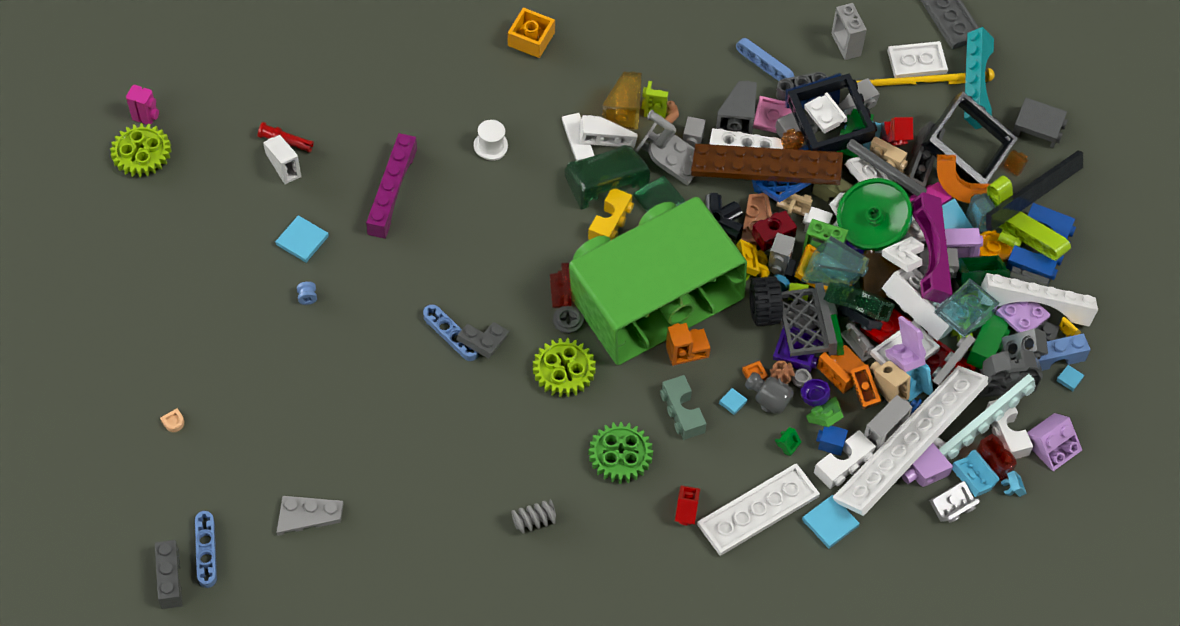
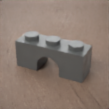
M176 540L155 542L157 590L160 606L162 609L182 607V587L178 571L180 569V557Z

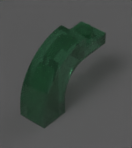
M830 282L823 299L829 303L855 309L873 319L885 322L889 321L895 306L892 302L873 293L840 282L839 284Z

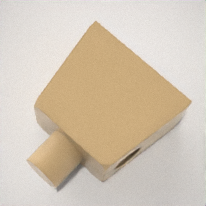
M876 361L870 366L869 369L874 374L876 388L888 402L896 395L906 400L909 399L911 376L891 361H887L883 365Z

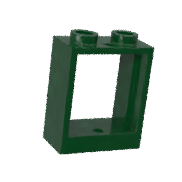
M999 255L958 258L959 269L955 279L962 291L979 290L987 273L1010 278V271L1005 267V262H1002Z

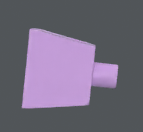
M932 443L902 475V478L907 484L916 480L920 486L925 487L948 477L953 466Z

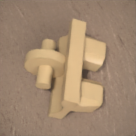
M793 194L783 201L777 202L776 206L788 210L787 213L790 216L792 213L805 216V213L810 212L813 200H811V196L806 194L802 196Z

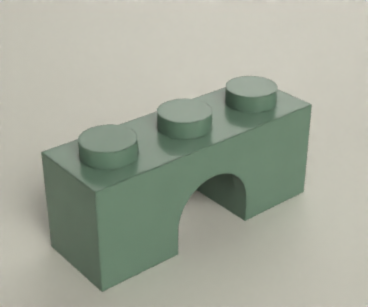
M685 375L662 382V390H660L662 400L668 404V414L676 422L674 423L676 432L681 434L683 440L705 433L707 425L700 408L688 410L681 405L691 400L692 393Z

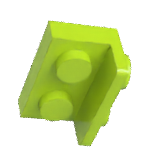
M648 81V86L644 87L641 109H644V117H647L649 112L654 110L655 113L665 118L668 92L652 89V81Z

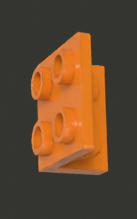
M846 345L843 346L844 355L829 356L824 352L819 356L817 368L843 394L854 385L850 371L866 365Z

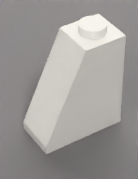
M280 135L263 142L265 153L284 184L301 177L298 155Z

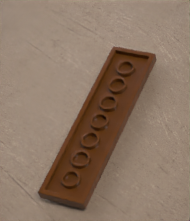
M695 144L691 176L840 185L843 152Z

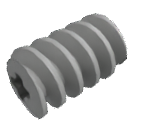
M551 499L549 500V505L546 501H542L541 507L538 503H535L534 510L528 505L526 506V512L523 508H519L518 514L515 510L511 511L514 525L522 534L525 533V527L532 531L534 524L537 529H540L541 522L545 527L548 526V520L553 525L556 523V513Z

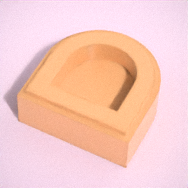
M178 408L160 418L165 428L170 432H178L184 426V419Z

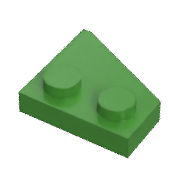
M835 396L828 400L826 404L814 407L806 415L809 423L830 427L844 417Z

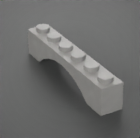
M867 78L858 82L857 85L859 94L862 93L865 108L871 109L877 104L880 94ZM850 93L838 105L846 117L848 114L851 115L853 108L856 109ZM793 113L777 119L775 125L776 132L781 139H784L785 145L797 143L803 138ZM806 114V117L810 123L813 133L815 134L817 131L821 129L811 118V116L809 114Z

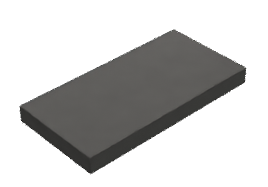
M920 0L952 50L967 45V33L979 28L961 0Z

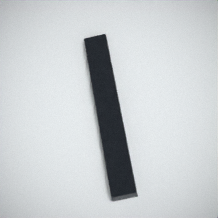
M1076 151L986 213V230L992 232L1083 168V152Z

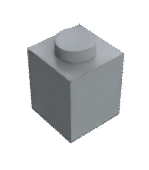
M688 116L683 133V141L692 147H695V144H701L706 120Z

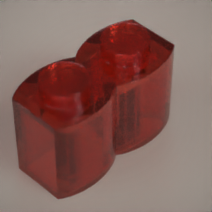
M990 434L980 441L977 452L996 473L1000 481L1007 478V473L1014 471L1017 464L1013 454L1004 449L1003 443L994 434Z

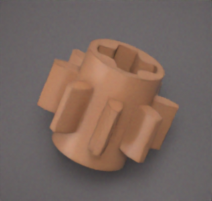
M777 361L774 363L773 369L769 370L771 377L780 378L785 384L791 381L792 376H795L791 362L787 364L785 361Z

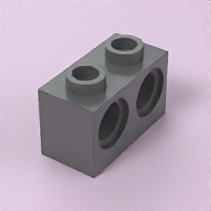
M1034 328L1002 337L1003 351H1008L1010 359L1015 360V363H1017L1016 357L1019 350L1034 351L1038 359L1048 354L1045 331Z

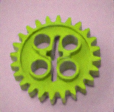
M141 123L138 128L133 124V129L126 127L127 132L119 131L121 136H115L116 141L111 142L110 155L114 165L118 166L119 171L123 170L125 175L130 172L132 177L136 173H138L139 177L142 176V173L149 176V171L155 174L156 168L162 170L161 164L167 165L166 159H170L169 153L172 152L167 134H164L162 129L158 131L157 126L151 129L150 124L144 127L143 123Z
M559 338L558 343L551 340V346L545 343L544 349L539 348V354H535V361H533L535 381H539V387L545 385V392L551 389V395L559 392V397L563 393H566L567 397H569L570 392L577 395L578 389L584 392V386L589 387L590 381L594 380L593 374L596 372V368H594L596 362L593 361L594 355L589 354V348L584 349L583 343L577 346V340H574L573 343H570L569 338L566 339V342H562V339ZM557 354H559V355L561 356L563 366H561V359L559 358V356H558ZM561 377V378H563V379H562V380H556L555 378Z

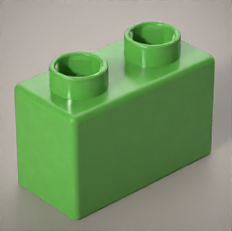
M693 197L678 206L672 202H663L645 213L639 222V226L612 240L607 236H597L578 248L573 256V260L569 263L571 298L614 363L621 365L666 341L668 327L673 324L687 323L688 328L741 301L745 297L747 260L699 197Z

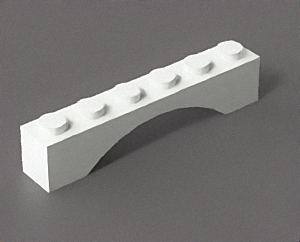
M987 273L979 289L981 303L995 306L1015 302L1042 303L1059 310L1071 323L1090 326L1098 311L1096 297L1020 281L1015 278L1002 277L997 274Z

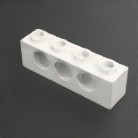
M712 128L709 144L783 149L784 139Z

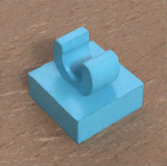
M1017 472L1007 473L1009 479L1001 481L1003 486L1010 485V488L1004 491L1007 496H1011L1014 493L1019 497L1027 494L1021 476Z

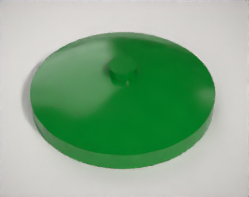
M883 178L863 180L852 186L841 198L837 209L838 227L848 230L846 240L854 247L865 251H880L898 243L908 232L913 218L912 204L905 190L897 183Z

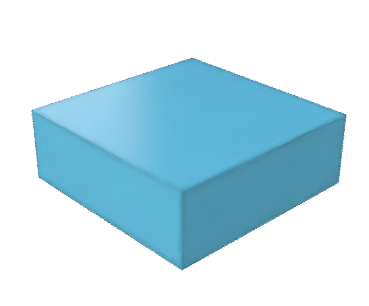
M1067 365L1056 381L1073 392L1084 375Z
M731 388L720 400L719 404L735 415L747 403V399Z

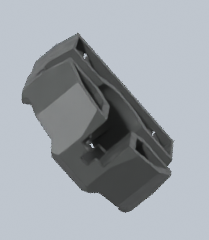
M1019 350L1016 357L1017 363H1015V360L1010 359L1008 351L994 354L983 361V369H980L979 373L988 376V385L978 394V397L1004 395L1028 374L1035 380L1036 387L1033 392H1036L1043 373L1034 351Z

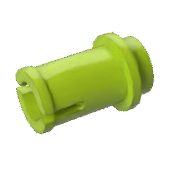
M1002 230L997 241L1014 248V245L1020 247L1023 240L1020 239V236L1015 237Z

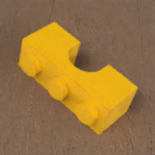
M614 187L611 188L604 200V211L612 216L603 218L596 215L588 229L589 240L597 236H607L612 240L618 236L619 227L622 228L624 226L625 216L627 213H631L634 206L631 194Z

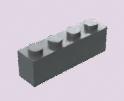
M931 121L919 130L904 173L924 188L936 158L921 145L935 125ZM942 128L936 136L940 141H942L945 129ZM901 186L906 192L913 195V193Z

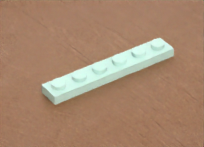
M1030 374L1025 376L945 443L939 451L947 460L955 458L959 454V450L964 446L967 447L972 444L977 435L985 433L989 429L990 424L994 421H999L1008 409L1016 407L1021 398L1025 395H1030L1036 387L1034 378Z

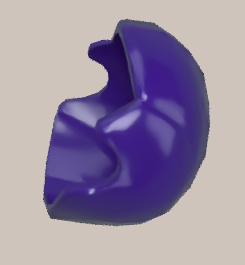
M811 379L805 382L801 388L803 401L811 407L826 404L830 398L828 383L820 379Z

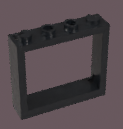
M850 73L788 91L787 102L808 150L837 152L847 149L846 146L851 139L864 144L871 142L877 132L876 123L871 121L870 110L868 107L865 108L862 93L859 94L857 82L855 79H852ZM847 88L865 128L817 142L800 101Z
M961 92L953 98L921 145L936 158L937 155H956V171L962 180L968 183L987 184L1018 138L1011 133V130L1006 129L997 118L992 117L983 106L978 105L971 96ZM957 106L1002 143L981 175L936 137Z

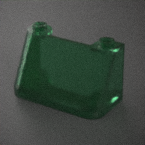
M623 145L608 152L568 163L565 168V177L580 210L589 207L588 202L592 198L597 200L598 194L628 184H631L632 188L638 185L640 190L649 188L650 170L632 146Z

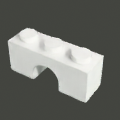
M997 400L989 401L986 409ZM1016 407L1008 409L999 421H994L991 424L993 436L998 439L1002 455H1005L1007 461L1029 456L1033 448L1026 430L1013 431L1007 425L1015 421L1018 414Z
M859 430L844 443L843 451L848 455V459L839 460L829 453L816 464L814 474L829 489L835 485L840 486L845 481V477L849 474H855L860 469V465L868 461L874 454L876 446Z

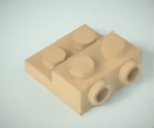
M875 136L871 141L870 151L902 173H905L903 170L908 163L906 161L907 152Z

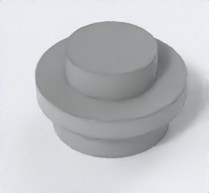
M799 369L794 372L795 376H792V382L800 388L803 387L805 382L812 379L811 374L806 369Z

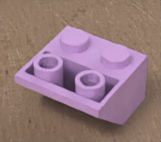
M1054 413L1027 432L1033 445L1032 450L1052 471L1082 451L1070 417Z

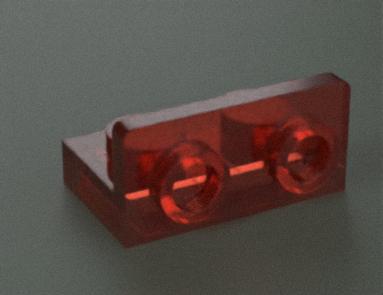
M561 263V270L558 273L550 274L553 308L571 306L572 304L569 263Z

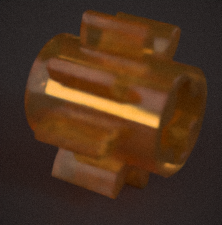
M794 128L787 130L781 138L782 146L785 149L799 150V148L803 147V134L800 131L795 132Z

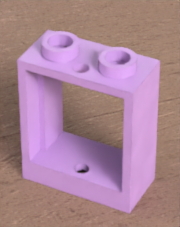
M979 228L945 229L947 247H960L957 248L958 258L980 256L983 236L980 235Z

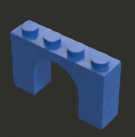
M1036 203L1032 204L1028 213L1029 217L1066 239L1068 236H1073L1076 229L1073 226L1075 218ZM1014 245L1006 268L1011 272L1014 266L1021 270L1046 277L1050 281V279H1055L1058 272L1055 267L1056 265H1061L1064 255L1057 261H1054L1042 253H1034Z

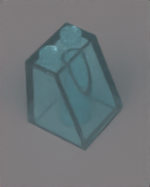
M830 236L814 250L801 280L813 284L823 282L825 286L846 289L851 284L854 285L860 276H865L868 271L867 264L869 258Z

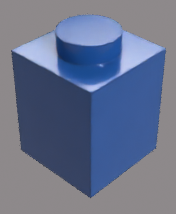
M832 425L830 427L824 426L823 431L819 430L816 441L820 442L818 450L841 456L848 430Z

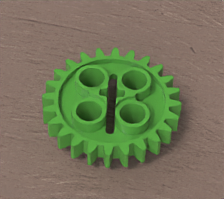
M613 422L612 428L605 425L604 431L599 429L598 436L593 435V441H590L588 455H591L589 456V462H593L592 468H598L597 475L604 473V480L611 477L612 483L615 479H618L619 484L622 483V479H626L627 483H630V477L637 480V474L644 476V470H649V464L652 463L653 450H651L652 443H648L649 436L644 437V430L638 433V426L631 429L630 423L623 427L622 422H620L619 427H616ZM608 442H614L615 444H614V445H608L607 443H608ZM632 442V443H634L635 445L630 446V445H628V444H626V443ZM610 459H611V460H614L615 462H614V463H608L607 460H610ZM633 460L635 463L630 464L626 461Z

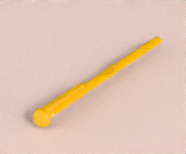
M987 68L985 71V82H990L994 79L995 73L991 68ZM966 73L874 79L870 81L874 87L903 84L917 85L916 82L949 81L948 84H961L966 82Z

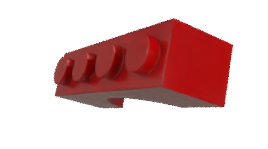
M894 117L889 122H882L881 139L897 148L908 144V141L913 140V117Z

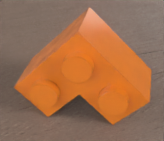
M677 323L668 327L666 348L672 366L709 358L711 348L704 328L689 331L687 323Z

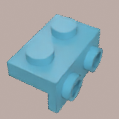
M927 364L906 372L911 376L908 402L912 401L922 392L929 396L933 393L931 370Z
M972 450L966 458L952 464V470L961 481H965L970 492L975 497L991 491L1000 480L976 450Z

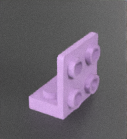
M1036 302L1008 303L1000 307L995 314L1003 318L1018 333L1037 328L1050 317V313Z
M901 316L898 317L902 344L894 345L892 348L885 350L889 360L904 372H908L926 364V351L922 344V331L915 327L911 321Z

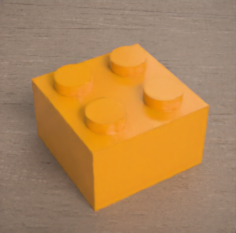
M522 8L507 33L508 46L540 58L555 34V19Z

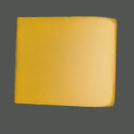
M1062 318L1059 329L1067 337L1081 333L1067 318Z

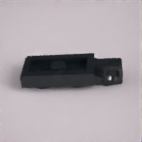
M839 302L837 312L841 317H849L848 320L857 324L860 323L861 328L872 331V329L881 330L883 322L846 302Z

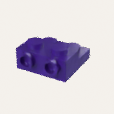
M783 326L773 354V360L785 361L786 363L791 362L794 369H806L811 373L812 368H816L819 357H816L817 353L790 357ZM795 326L790 329V332L795 335L801 331ZM804 332L800 338L809 341L812 336ZM815 339L812 343L816 347L824 346L823 342ZM796 341V343L793 345L794 349H801L804 347V345L799 343L798 341Z

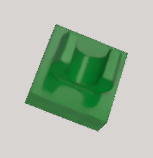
M789 427L786 431H781L782 437L775 439L778 447L782 448L785 455L791 456L802 441L796 430Z

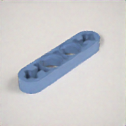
M742 38L736 43V48L740 54L776 80L780 81L785 78L795 77L788 67L749 39Z
M428 305L424 308L423 316L425 322L467 361H474L478 358V352L467 353V348L464 344L452 340L462 329L438 306ZM429 313H435L436 318L433 315L429 316ZM443 323L450 325L447 330H442L439 326Z
M202 511L195 517L197 579L202 587L209 588L215 585L217 581L215 522L210 512ZM203 518H207L208 520L206 522L207 529H204L203 527ZM203 536L211 537V541L207 544H202L200 539ZM205 554L212 556V559L207 563L201 562V557ZM205 569H208L210 575L208 581L204 580Z

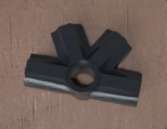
M718 193L706 195V207L730 238L737 240L744 226L734 221L743 215L740 205L733 201L722 207V195Z

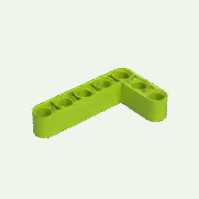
M1000 176L987 187L988 212L1013 195L1012 183L1006 176ZM1019 212L999 226L1000 229L1015 237L1020 236V239L1023 240L1022 242L1054 261H1057L1071 249V244L1065 237L1023 212Z

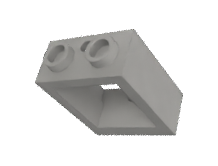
M853 3L836 7L831 34L844 60L859 57L862 54L867 29Z
M896 395L867 424L864 435L876 446L874 453L909 418L912 406L906 399Z

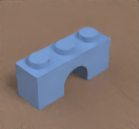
M1083 333L1047 341L1048 354L1041 356L1038 360L1043 371L1050 369L1054 362L1062 359L1066 360L1067 365L1084 362L1091 349Z

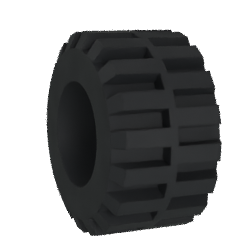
M777 277L752 278L749 286V300L753 322L756 326L780 324L783 317V299Z

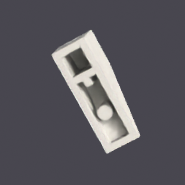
M583 115L579 126L580 144L634 148L638 137L636 133L599 116Z

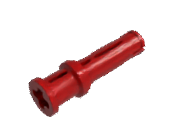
M262 122L258 129L259 138L265 137L270 139L280 135L288 145L308 152L312 151L310 146H314V141L283 132L280 127L274 128L268 126L265 122Z

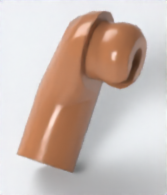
M668 101L667 116L664 119L673 123L679 117V111L674 101Z

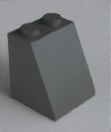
M738 81L718 111L716 129L752 134L757 82Z

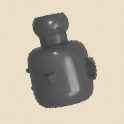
M752 372L745 383L747 389L757 392L755 399L761 405V409L767 413L781 414L794 394L792 388L788 384L783 383L780 378L768 377L766 380H763L756 372Z

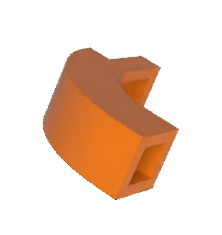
M937 155L938 179L943 189L950 196L959 201L972 204L974 197L987 199V187L990 184L968 183L962 180L956 171V155Z

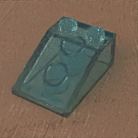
M969 279L938 307L934 313L961 336L966 337L993 316L1000 302L973 280Z

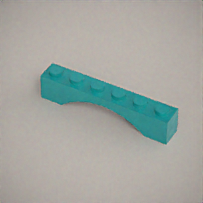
M981 27L967 33L965 93L971 96L978 105L983 106L992 116V108L986 90L985 69L989 56L994 52V38ZM964 111V119L975 129L982 128L977 121Z

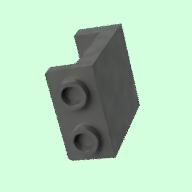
M1025 97L1012 134L1019 137L1022 131L1051 141L1050 148H1054L1055 143L1060 142L1063 134L1060 132V129L1064 130L1068 120L1065 119L1067 111Z

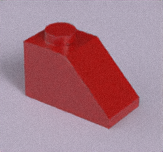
M680 486L675 521L679 522V524H695L700 488Z

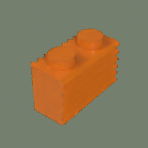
M868 364L852 369L850 376L852 383H854V390L858 394L857 397L859 398L860 405H862L861 408L866 409L880 404L881 399Z

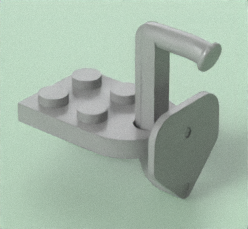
M651 110L647 120L654 121V124L644 136L636 151L642 148L648 152L656 165L688 186L694 177L691 176V168L695 148L674 135L676 133L675 126L655 113L654 110ZM657 124L664 128L662 133L655 134L653 132Z

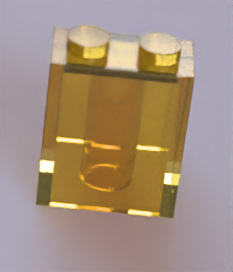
M622 73L603 103V118L626 129L638 130L642 73Z

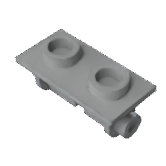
M852 322L847 324V330L841 333L842 338L863 362L872 358L870 352L874 349V346L856 324H852Z

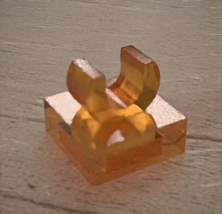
M1013 150L1008 155L1003 166L1018 176L1025 168L1028 156L1023 152L1018 153L1016 150Z

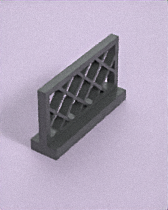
M823 282L815 283V288L782 292V298L790 297L794 300L790 305L783 301L782 321L790 357L828 352L829 356L836 355L837 340ZM804 295H812V299L810 302H807L801 298ZM798 302L805 306L802 311L794 308ZM808 309H811L815 311L816 314L813 317H810L807 314H805V312ZM789 311L797 314L794 320L786 316ZM801 317L809 321L805 326L797 323ZM812 323L819 327L816 333L808 329ZM793 326L801 330L797 335L790 332ZM804 332L812 336L809 341L800 338ZM815 339L823 342L824 346L816 347L812 343ZM796 341H798L799 343L803 344L804 347L801 349H794L793 345L796 343Z

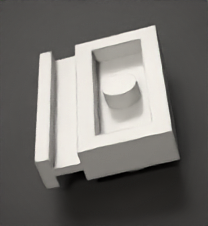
M828 93L804 104L805 110L824 134L840 126V123L847 122L846 115Z

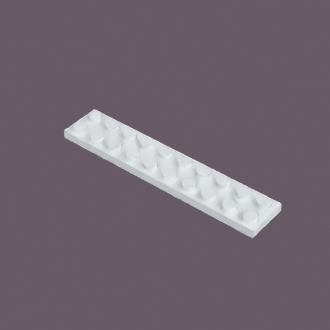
M958 365L833 496L834 501L864 516L988 385V376Z

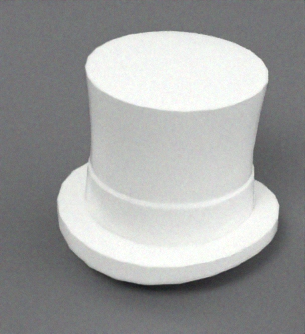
M486 120L479 125L478 136L475 138L473 146L475 152L480 157L495 161L501 159L506 154L508 142L504 136L505 128L502 123L496 120Z

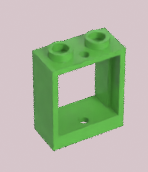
M812 219L806 232L802 255L805 247L810 244L840 261L848 230ZM814 237L838 245V249L813 241L812 239Z

